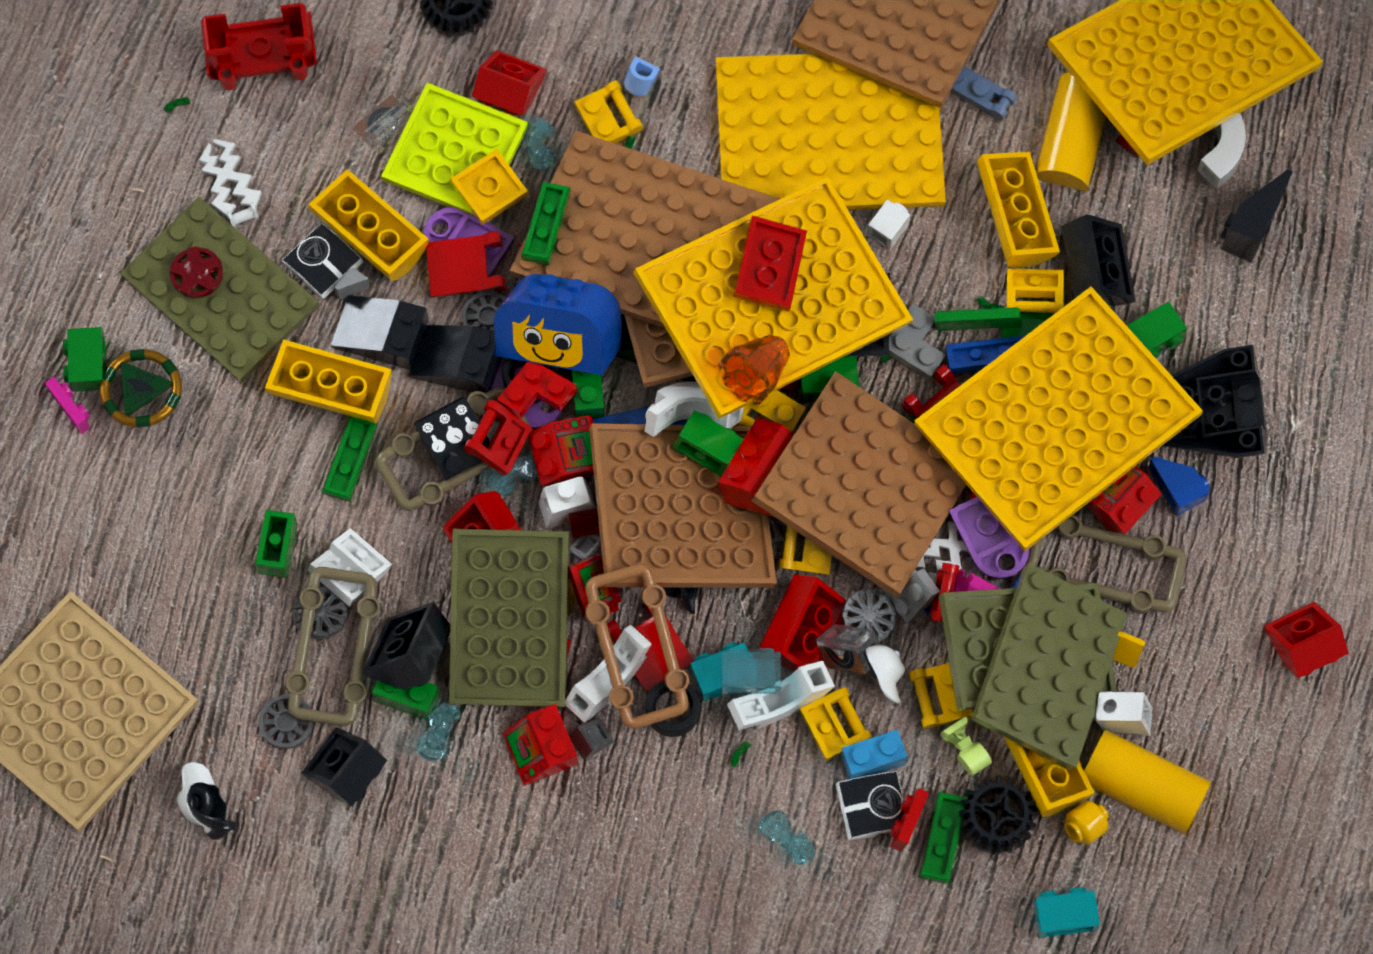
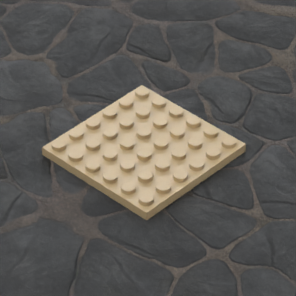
M70 591L0 665V764L80 833L195 708L199 701Z

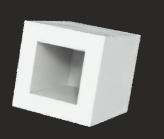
M887 199L868 224L867 236L891 250L909 226L910 214L903 205L892 203Z

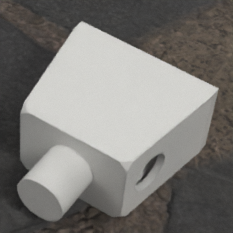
M577 477L543 488L538 502L546 529L598 514L591 487L584 477Z
M1100 692L1092 720L1097 721L1102 731L1107 729L1115 733L1150 736L1153 707L1144 692Z

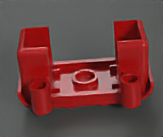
M303 3L282 5L280 8L283 17L229 25L226 14L203 17L201 20V30L208 78L219 80L221 87L227 91L233 90L236 87L238 78L291 71L292 77L295 80H304L308 75V68L317 63L311 11L307 13L306 6Z

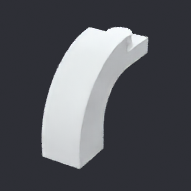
M1240 113L1214 128L1218 137V145L1201 159L1197 170L1216 190L1235 172L1244 150L1246 134Z
M697 382L675 383L657 391L655 404H652L645 414L646 425L644 432L654 437L672 423L689 419L694 410L708 415L714 422L724 428L731 429L742 420L744 407L718 419Z
M632 625L623 630L613 646L624 685L631 680L647 658L645 654L651 646V643ZM605 659L587 677L574 685L565 700V705L584 723L610 702L609 692L612 689V684Z
M819 661L799 667L788 678L768 689L732 699L727 706L739 730L753 726L760 728L800 711L801 707L822 698L835 685L824 662Z

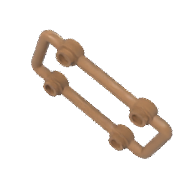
M635 564L591 578L585 587L589 602L585 609V616L590 622L595 624L612 684V689L609 692V701L619 709L623 724L628 728L635 729L684 714L689 705L685 690L689 685V676L684 670L679 668L662 607L666 594L664 589L656 584L651 568L645 564ZM641 575L645 586L641 592V599L646 606L651 607L668 668L664 678L667 688L674 691L677 704L633 717L630 705L633 702V692L623 684L606 623L610 610L606 603L600 601L597 588Z

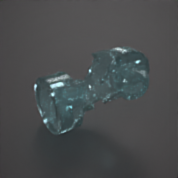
M533 114L528 122L530 131L527 138L530 139V142H526L528 145L527 151L533 167L546 169L554 161V151L552 152L550 147L546 146L542 141L552 138L557 128L538 115Z
M530 453L527 456L517 457L510 473L502 476L497 471H492L486 480V484L502 495L511 496L516 487L515 476L530 481L539 477L533 454Z
M443 702L429 716V726L432 729L425 731L417 742L418 752L423 758L435 761L440 759L447 751L449 745L447 738L451 731L452 723L459 720L461 716L457 706H450L448 703Z
M777 810L768 813L760 823V830L769 841L781 842L780 845L787 853L792 855L791 859L795 864L803 865L814 857V847L805 833L794 834L790 832L791 821L784 812Z

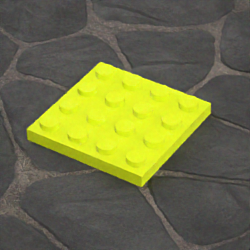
M426 83L381 175V179L384 182L444 206L454 207L474 215L452 185L450 178L495 149L499 151L510 166L527 131L528 122Z

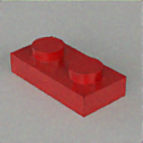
M918 788L912 795H906L900 810L904 811L902 818L895 821L890 832V836L893 837L890 845L891 848L902 851L908 845L929 792Z

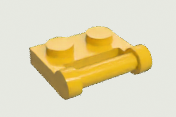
M617 80L608 83L604 88L574 101L575 107L590 135L615 144L628 138V136L639 133L644 128L640 119L635 118L621 92L623 88ZM611 97L627 124L622 128L619 127L605 101Z
M1007 269L1006 308L1018 307L1020 312L1055 314L1064 307V270ZM1015 297L1055 298V302L1015 301Z
M776 390L744 406L742 420L736 426H752L755 420L748 415L754 409L775 423L784 425L793 433L805 414L807 407Z
M787 525L783 557L779 559L778 567L829 575L832 554L808 538H805L802 562L794 561L798 532Z
M950 663L926 669H916L908 673L910 682L914 683L923 716L921 719L923 729L956 723L964 717L967 720L971 719L972 709L957 710ZM925 680H933L942 712L941 715H934Z
M846 687L838 689L800 708V713L826 762L841 755L842 747L873 738L869 730H865L848 698L850 694ZM835 703L839 704L855 736L849 739L831 706Z

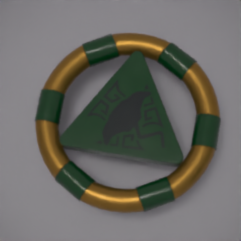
M149 349L130 350L116 357L106 367L103 373V381L100 382L99 386L101 403L110 417L123 425L137 428L150 427L165 420L176 409L182 393V380L177 367L165 355ZM154 361L162 366L171 381L132 366L128 362ZM120 367L122 371L125 414L119 410L110 396V384ZM172 387L165 406L158 412L146 416H130Z

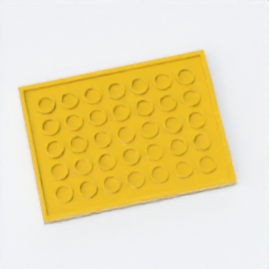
M1119 0L1049 38L1047 46L1146 165L1151 164L1321 68L1323 63L1321 58L1270 0Z
M815 54L716 57L722 180L781 199L828 176L848 210L881 209L887 199L892 203H899L905 208L945 206L939 107Z
M828 176L639 266L633 272L718 419L911 324L913 321L912 316ZM752 215L807 230L792 304L788 312L733 297Z
M1089 287L917 418L914 425L1025 552L1200 417L1203 410L1092 287Z

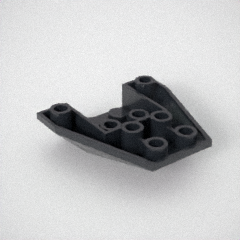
M1253 345L1223 349L1171 375L1203 410V413L1162 446L1232 458L1265 454L1267 427L1262 382Z

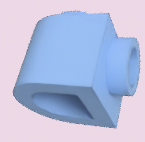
M635 57L624 79L625 88L633 95L643 96L648 94L655 83L660 68Z

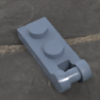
M965 66L951 90L952 94L998 120L1005 118L1008 113L1007 108L1009 105H1013L1018 98L1013 91L998 86ZM994 97L1000 100L998 104L991 102Z

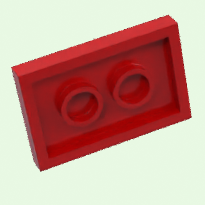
M752 215L733 297L788 312L792 304L807 230Z

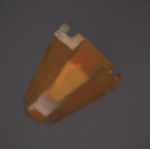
M767 335L735 346L718 364L719 370L724 368L723 383L740 401L748 402L752 399L756 400L753 404L760 405L775 389L790 357V352L786 341L774 335Z

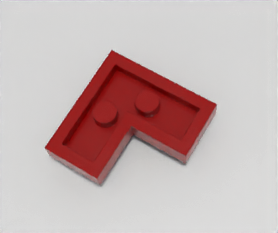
M527 362L498 397L497 402L520 419L537 398L562 411L577 392V385L541 364Z

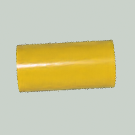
M1070 72L1060 76L1036 166V174L1038 180L1087 192L1107 117Z
M1030 151L982 154L977 160V166L1007 265L1011 268H1026L1044 263L1060 253V249Z
M348 169L308 204V209L391 281L398 280L407 274L422 257L428 245V238Z
M283 339L265 386V391L270 395L377 423L387 401L392 370Z
M1107 729L1104 730L1084 770L1093 789L1183 834H1186L1211 784V781Z
M1004 737L1042 817H1049L1066 811L1082 803L1095 793L1079 761L1075 769L1069 770Z

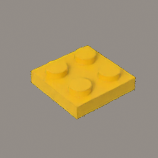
M497 149L450 178L452 185L482 225L529 195L526 187Z

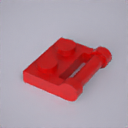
M488 400L484 407L485 413L472 439L467 440L464 450L468 454L478 457L504 476L510 473L532 427L500 403ZM495 417H497L501 422L489 446L486 448L482 443Z
M942 563L941 570H937L935 585L939 588L940 593L937 595V599L932 600L929 615L932 616V623L943 625L939 595L945 592H953L956 575L959 572V565Z

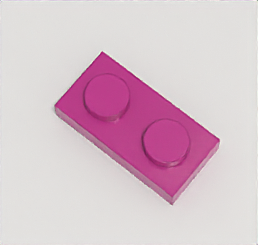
M54 376L46 381L45 385L49 393L80 434L89 430L90 426L87 418L90 415L81 403L75 405L71 397L74 394L65 382L60 384Z

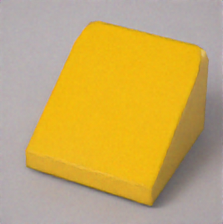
M1118 631L1117 635L1120 638L1112 660L1134 668L1146 642L1125 632Z

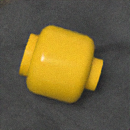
M1084 801L1066 814L1064 828L1072 841L1088 845L1107 832L1109 826L1107 819L1109 815L1101 804L1096 805L1094 802Z

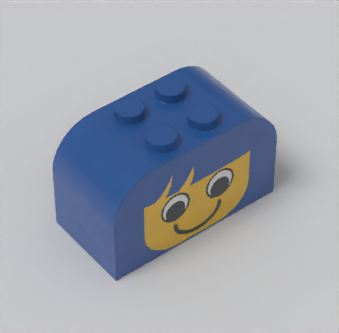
M530 274L518 282L495 313V354L498 357L603 375L622 348V324L619 302L608 289L598 284L583 282L580 279L559 278L552 274Z

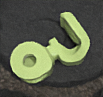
M964 717L940 732L944 741L953 744L955 748L960 750L959 755H957L958 761L969 775L974 776L992 764V761L985 748L979 742L973 743L971 738L965 735V725L968 724V720Z

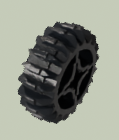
M422 0L419 3L420 9L423 11V18L429 20L431 28L438 26L440 34L447 29L451 37L455 31H459V34L463 37L464 30L466 29L474 33V25L482 27L484 25L483 19H489V10L493 8V1L478 0L477 2L472 0H441V3L445 5L443 13L435 6V0Z
M996 775L995 783H992L988 776L985 777L984 787L978 781L974 782L973 787L975 791L966 790L965 795L968 799H961L960 805L965 807V809L960 810L958 813L959 817L967 819L960 823V828H970L965 834V838L971 839L975 836L976 839L973 846L976 848L980 846L981 842L986 844L984 847L985 853H988L991 846H994L996 855L1001 854L1002 846H1005L1008 853H1012V843L1019 849L1022 848L1024 844L1021 838L1028 841L1031 839L1032 835L1028 830L1033 831L1037 827V824L1031 820L1038 818V812L1031 811V809L1036 807L1035 801H1026L1031 796L1030 790L1021 793L1022 782L1017 783L1016 787L1011 786L1012 777L1007 778L1006 784L1001 783V775ZM1000 794L999 799L995 803H978L985 796ZM1009 797L1019 806L1022 817L1017 816V813L1008 807ZM1002 803L1001 811L1003 817H1001V820H998L997 825L994 827L995 812ZM974 812L979 813L980 817L987 820L989 824L988 833L978 825ZM1013 825L1019 827L1009 835L996 836L1001 827L1008 826L1012 828Z

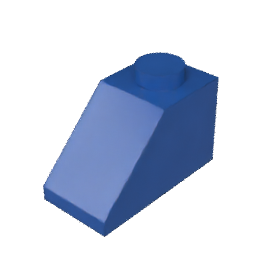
M1154 457L1150 460L1148 470L1176 516L1207 500L1210 493L1209 483L1203 474L1199 475L1194 467L1159 457Z

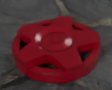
M190 247L177 255L171 263L170 278L174 288L183 296L203 298L212 294L220 286L223 279V267L218 256L212 251L201 247ZM201 254L207 255L209 258L204 259ZM218 269L217 278L214 280L211 274ZM175 276L182 278L180 286L176 282ZM197 286L205 289L199 292H192Z

